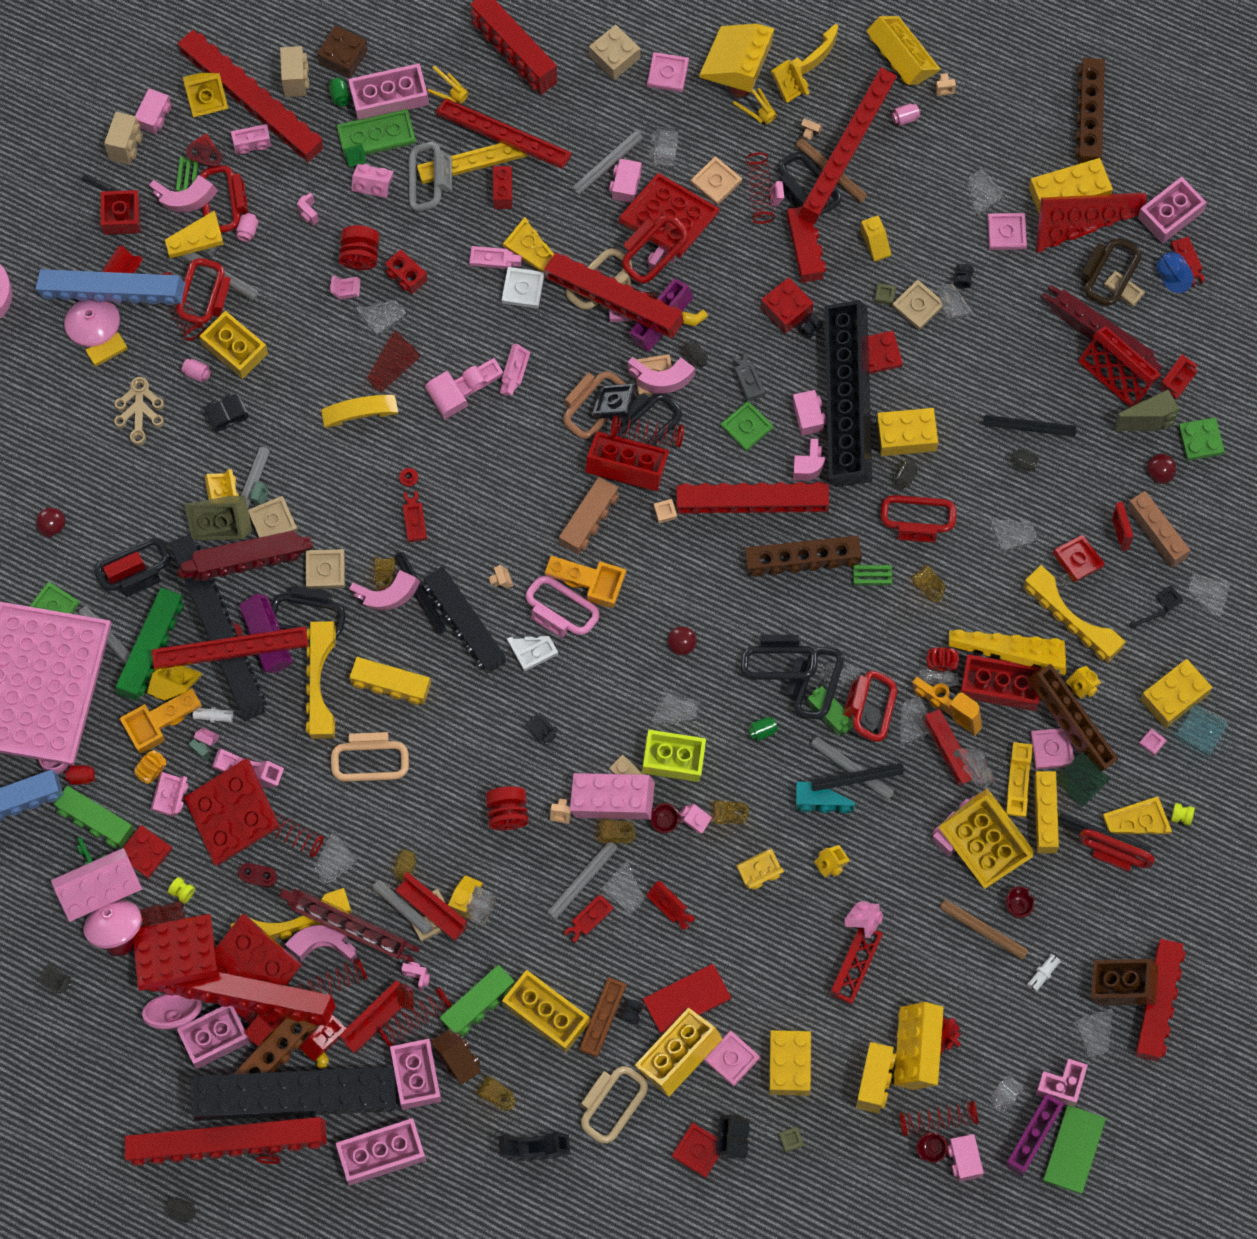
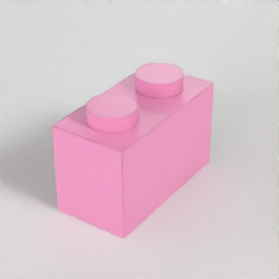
M150 88L148 89L135 115L140 124V129L156 134L158 129L162 128L166 113L170 112L172 107L169 95Z
M620 159L619 165H615L613 175L616 177L615 181H611L609 192H612V199L630 203L635 200L642 172L641 162Z
M815 390L794 394L792 402L801 436L823 431L824 424L827 422L825 413H821L820 407H822L820 396L816 395Z
M975 1135L950 1139L948 1155L949 1158L953 1157L954 1165H951L953 1176L958 1178V1182L982 1177L984 1172Z

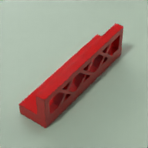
M938 709L926 714L922 720L957 785L961 786L976 778L975 772L941 710Z
M409 872L405 873L404 881L395 892L455 942L468 928L467 921Z
M859 927L832 987L831 996L851 1005L853 1004L883 936L882 932L878 930L873 932L877 939L874 943L867 945L864 939V928ZM866 949L869 957L866 961L859 963L856 955L858 952ZM858 967L861 973L860 977L851 980L849 971ZM851 985L853 990L851 998L840 994L842 987Z
M396 980L339 1036L341 1041L356 1054L378 1032L377 1027L382 1029L386 1025L385 1022L388 1023L412 1000V997L410 996L409 1000L406 998V991Z

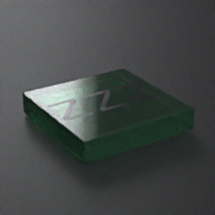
M1081 752L1056 778V781L1081 807H1084L1110 780L1084 752Z

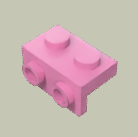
M267 124L231 131L236 154H246L252 150H265L267 147H272Z
M358 164L352 176V191L386 198L394 171L371 167L366 164Z
M161 772L150 810L171 817L180 813L183 808V801L181 800L188 788V783H186L187 777L182 776L179 778Z
M866 901L856 903L845 918V927L864 928L865 938H870L883 919L879 904H871Z

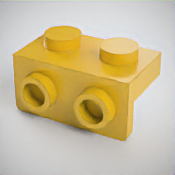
M790 60L771 70L781 96L786 103L800 94L806 96L810 94L808 90L809 85L802 77L800 65Z
M228 469L224 474L205 475L209 500L226 496H239L236 493V478L233 476L232 469Z
M771 848L736 865L745 887L752 888V890L761 887L763 882L767 880L773 881L778 879L780 874L784 872Z

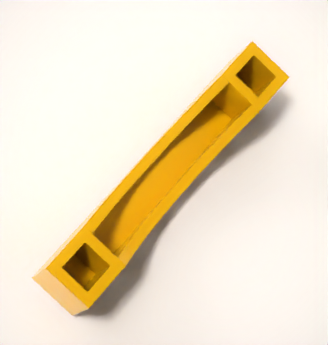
M1042 565L1025 580L1023 587L1026 593L1039 600V604L1044 609L1050 610L1058 622L1062 621L1071 634H1076L1081 639L1083 645L1093 649L1095 655L1100 660H1105L1109 663L1124 648L1126 641L1115 631L1091 625L1078 618L1066 607L1057 590L1055 577Z
M334 621L310 622V628H307V637L310 640V647H307V658H310V665H307V677H310V684H307L306 688L307 696H310V703L306 704V712L310 714V721L306 722V732L309 733L312 739L335 738V718L324 704L321 695L320 679L324 662L336 645V626Z
M344 888L323 896L322 900L352 913ZM304 915L283 923H265L251 919L274 940L278 938L287 939L292 934L307 927L323 925Z

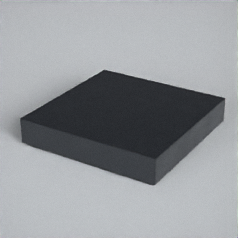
M636 385L600 386L592 413L594 419L613 418L614 415L617 417H629L637 388Z

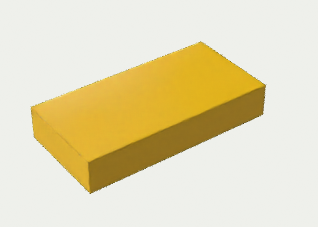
M117 332L106 343L86 349V353L96 367L128 350L119 332Z

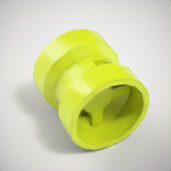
M1175 803L1171 822L1177 823L1181 821L1184 825L1191 826L1195 807L1188 806L1183 808L1182 804Z
M177 877L168 889V894L178 897L179 901L183 904H186L195 892V887L191 884L187 885L180 877Z

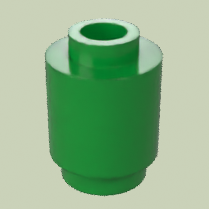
M342 78L331 80L329 82V91L333 103L338 106L347 105L351 97L346 82Z
M765 717L751 723L748 729L751 739H755L757 742L775 735V732L778 731L773 717Z

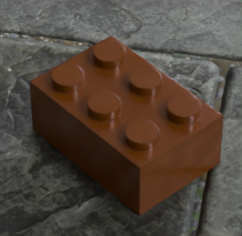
M1152 959L1094 960L1091 999L1099 1006L1155 1005L1158 965Z

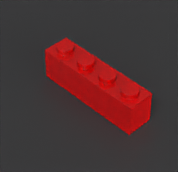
M802 207L787 209V220L801 283L822 280L824 272H826L825 261H821L823 251L822 246L817 243V239H819L818 229L814 228L812 223L798 217Z

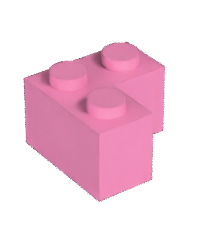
M1068 1059L1062 1077L1043 1071L1036 1096L1044 1098L1047 1093L1063 1102L1064 1105L1075 1107L1088 1065Z

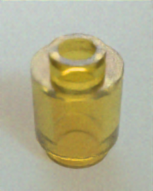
M401 850L400 854L397 855L393 873L397 875L398 879L404 880L406 872L413 876L417 860L415 858L416 853L409 850Z

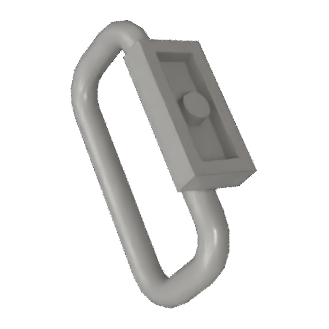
M435 142L417 145L409 154V204L413 210L418 212L435 207L441 200V190L445 192L452 191V157L442 151ZM433 149L434 197L429 202L417 204L416 156L419 152Z

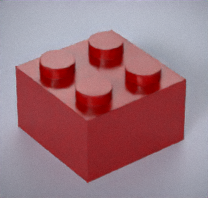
M138 190L101 192V228L104 235L141 233V200Z
M788 277L761 299L760 309L786 334L804 320L809 313L813 312L814 302Z

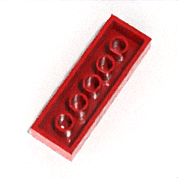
M475 0L470 4L473 27L482 32L486 41L492 42L495 50L506 57L507 63L517 69L519 76L529 82V86L533 91H537L542 95L558 83L557 65L496 0Z

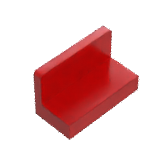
M118 246L102 272L134 273L143 258L132 255L123 246Z
M137 551L104 566L103 569L109 582L114 583L142 571L146 567Z

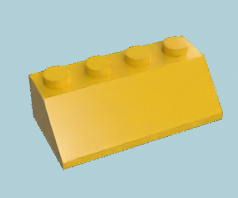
M879 16L866 31L870 36V40L880 48L881 54L890 61L891 67L901 75L904 83L918 85L941 70L899 16Z
M688 1008L635 1064V1067L657 1089L670 1097L722 1041V1037L716 1027Z

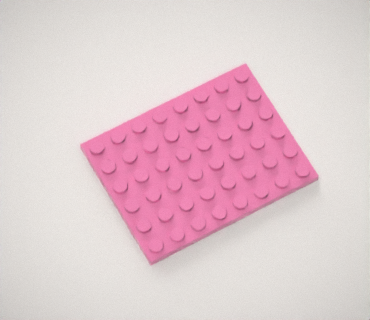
M0 602V753L74 766L112 625L110 620Z

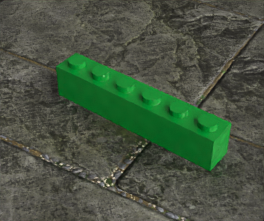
M162 587L160 588L118 680L116 694L137 702L140 696L145 695L147 690L146 683L148 679L151 680L152 673L155 671L153 669L152 650L167 646L170 639L168 634L170 630H174L177 624V614L182 613L185 605L182 595Z

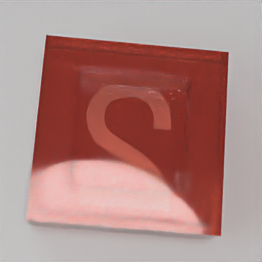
M405 983L398 984V1003L407 1010L414 1009V990Z

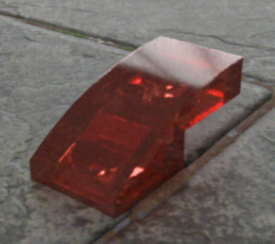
M182 902L141 909L143 927L146 928L157 926L160 923L185 919Z

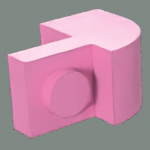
M811 439L810 456L795 455L793 480H812L823 471L825 457H821L822 446H818V439Z

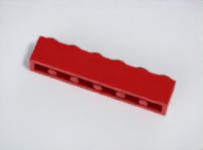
M1161 938L1158 942L1154 960L1158 965L1156 1004L1145 1005L1135 1057L1159 1062L1161 1057H1165L1167 1045H1164L1165 1037H1169L1171 1026H1167L1168 1020L1173 1018L1175 1007H1171L1172 1000L1177 998L1178 988H1175L1176 981H1180L1182 974L1179 966L1180 962H1184L1186 951L1183 950L1184 944Z

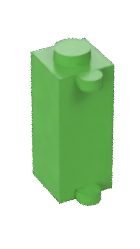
M821 686L808 697L807 705L814 712L822 709L827 690ZM833 698L828 714L821 719L839 737L842 733L844 735L853 728V718L843 715L844 708Z

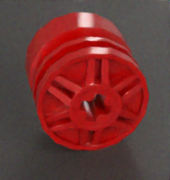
M362 225L343 228L340 238L339 263L343 267L352 270H370L375 268L378 262L379 232Z
M515 786L492 789L485 794L486 807L491 810L487 813V817L490 819L488 821L490 829L499 831L514 830L529 824L528 810L523 807L527 804L526 790L524 788Z

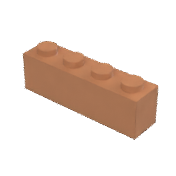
M598 477L559 536V544L578 555L582 550L585 551L590 543V537L598 532L599 523L607 518L610 506L617 503L620 496L618 495V487Z
M1144 491L1130 500L1127 508L1171 568L1187 559L1190 549L1147 492Z

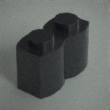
M229 394L222 401L210 402L204 408L214 432L222 431L231 425L238 424L249 418L239 394Z
M723 1115L720 1117L718 1124L719 1137L716 1146L717 1156L734 1160L746 1158L748 1153L747 1137L750 1132L749 1119L734 1115Z

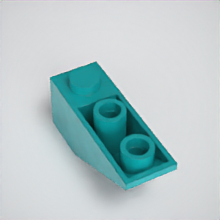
M811 782L796 783V810H800V812L808 813L812 810H819L821 813H830L831 811L850 813L855 809V802L830 789L813 791Z

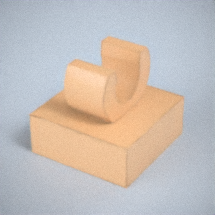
M948 73L940 74V81L936 83V96L955 94V79L949 80Z
M805 118L803 119L801 126L806 129L803 134L804 138L811 140L814 132L820 134L822 130L820 124Z
M672 499L654 503L659 523L677 519Z
M502 565L495 567L496 574L489 577L491 585L494 584L495 587L501 585L506 589L512 587L513 583L508 569Z
M559 798L558 804L552 803L550 821L569 824L571 812L570 806L566 805V799Z

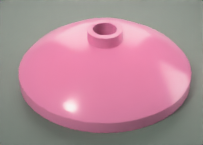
M79 301L67 312L64 326L68 337L74 343L93 347L106 343L116 334L120 325V315L116 306L110 301Z
M117 900L91 912L87 916L83 927L84 935L88 942L95 947L114 948L128 942L135 936L141 926L142 916L134 903L127 900Z
M163 994L151 1000L142 1011L143 1020L147 1025L156 1029L180 1028L197 1017L202 1009L201 1000L193 998L186 999L183 996Z

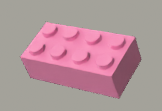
M420 63L348 79L358 120L429 105Z
M574 773L570 812L576 818L651 820L655 782L650 775Z
M124 848L51 880L69 922L142 890Z
M413 1118L336 1143L349 1186L426 1161Z

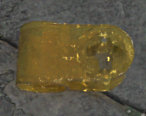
M375 557L377 591H383L393 584L395 557L391 559ZM388 581V584L381 585L380 582Z
M925 565L918 574L911 576L913 583L931 601L939 602L944 598L945 584L931 567ZM938 588L941 592L935 593L932 589Z
M714 801L712 803L714 807L712 823L744 824L749 819V808L744 802ZM738 810H744L746 812L743 816H737L735 814Z
M609 819L599 821V842L608 843L610 841L628 844L635 840V827L631 822ZM626 830H629L628 835H624Z
M487 1076L476 1092L484 1100L494 1104L501 1110L509 1111L515 1106L513 1092L491 1076ZM509 1097L510 1101H505L503 1103L502 1098L507 1099Z

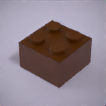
M335 25L317 53L319 64L351 79L368 52L367 40Z
M448 1029L431 1041L432 1046L449 1073L461 1085L481 1072L478 1064H480L478 1058L469 1050L471 1048L465 1038H462L459 1032L454 1033L451 1029Z

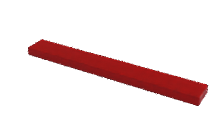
M445 98L436 110V114L442 118L560 169L565 167L572 156L571 152L449 99Z
M305 626L153 649L152 658L154 670L297 649L309 647Z

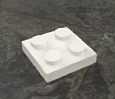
M508 267L502 304L539 309L545 273Z

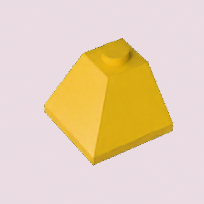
M197 73L183 77L193 117L229 109L219 73Z
M186 666L158 669L152 673L147 693L157 699L167 700L186 692L202 677V673Z

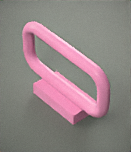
M549 576L538 577L526 592V600L533 607L531 619L562 639L567 634V630L577 635L588 633L599 619V610L594 604ZM542 584H549L588 609L592 613V617L585 626L577 627L535 600L533 597L534 593Z

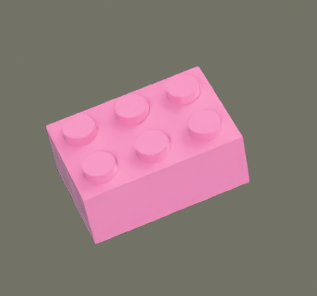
M1180 177L1140 209L1138 219L1163 244L1202 214L1207 202L1183 177Z
M222 1006L177 1029L196 1069L251 1043L248 1036L244 1033L245 1030L234 1007Z
M430 1039L390 1046L402 1110L442 1102Z

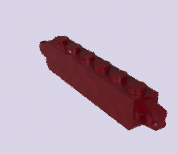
M1049 285L1047 290L1056 298L1053 299L1045 293L1040 296L1042 301L1051 307L1054 315L1090 340H1093L1096 331L1107 326L1158 372L1161 371L1162 365L1156 361L1157 358L1154 357V351L1063 289L1061 291L1057 287ZM1097 341L1096 344L1103 348V345Z
M288 531L199 550L193 553L189 561L182 562L177 571V576L182 579L193 577L194 581H207L212 577H225L234 572L243 573L248 569L254 568L257 570L266 565L275 566L285 561L293 562L299 559L301 553L311 550L313 543L309 536L298 537L296 532Z
M283 888L279 895L288 900L287 905L292 910L396 959L401 958L408 962H414L415 959L412 956L406 955L402 951L404 947L414 952H419L420 947L408 942L406 938L301 889L297 890L294 888L293 892Z

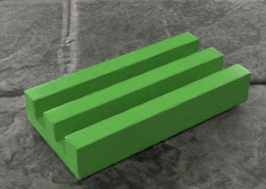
M180 157L176 192L188 188L191 164H194L191 185L197 178L199 162L190 160L188 157L187 159ZM184 164H186L184 188L181 189Z
M854 565V585H892V565ZM857 571H888V572H857ZM857 577H869V578L888 577V580H881V579H857Z

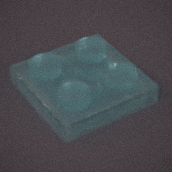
M1195 704L1175 738L1210 757L1229 723Z

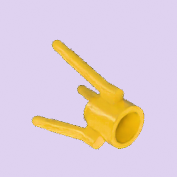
M433 66L432 68L453 87L450 91L452 96L449 97L431 89H427V92L462 104L468 97L469 92L450 73L446 76L436 66Z
M760 88L757 89L760 96L754 89L751 90L762 106L758 111L759 116L733 101L735 106L755 118L760 124L763 122L769 124L777 116Z

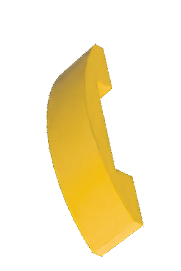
M836 23L823 34L822 45L803 62L798 57L792 61L800 65L802 75L819 65L832 50L838 33V25Z
M375 395L339 402L322 409L321 412L324 427L328 428L343 425V421L379 414L380 417L398 414L395 395Z
M1013 742L1006 814L1009 816L1026 817L1033 744Z

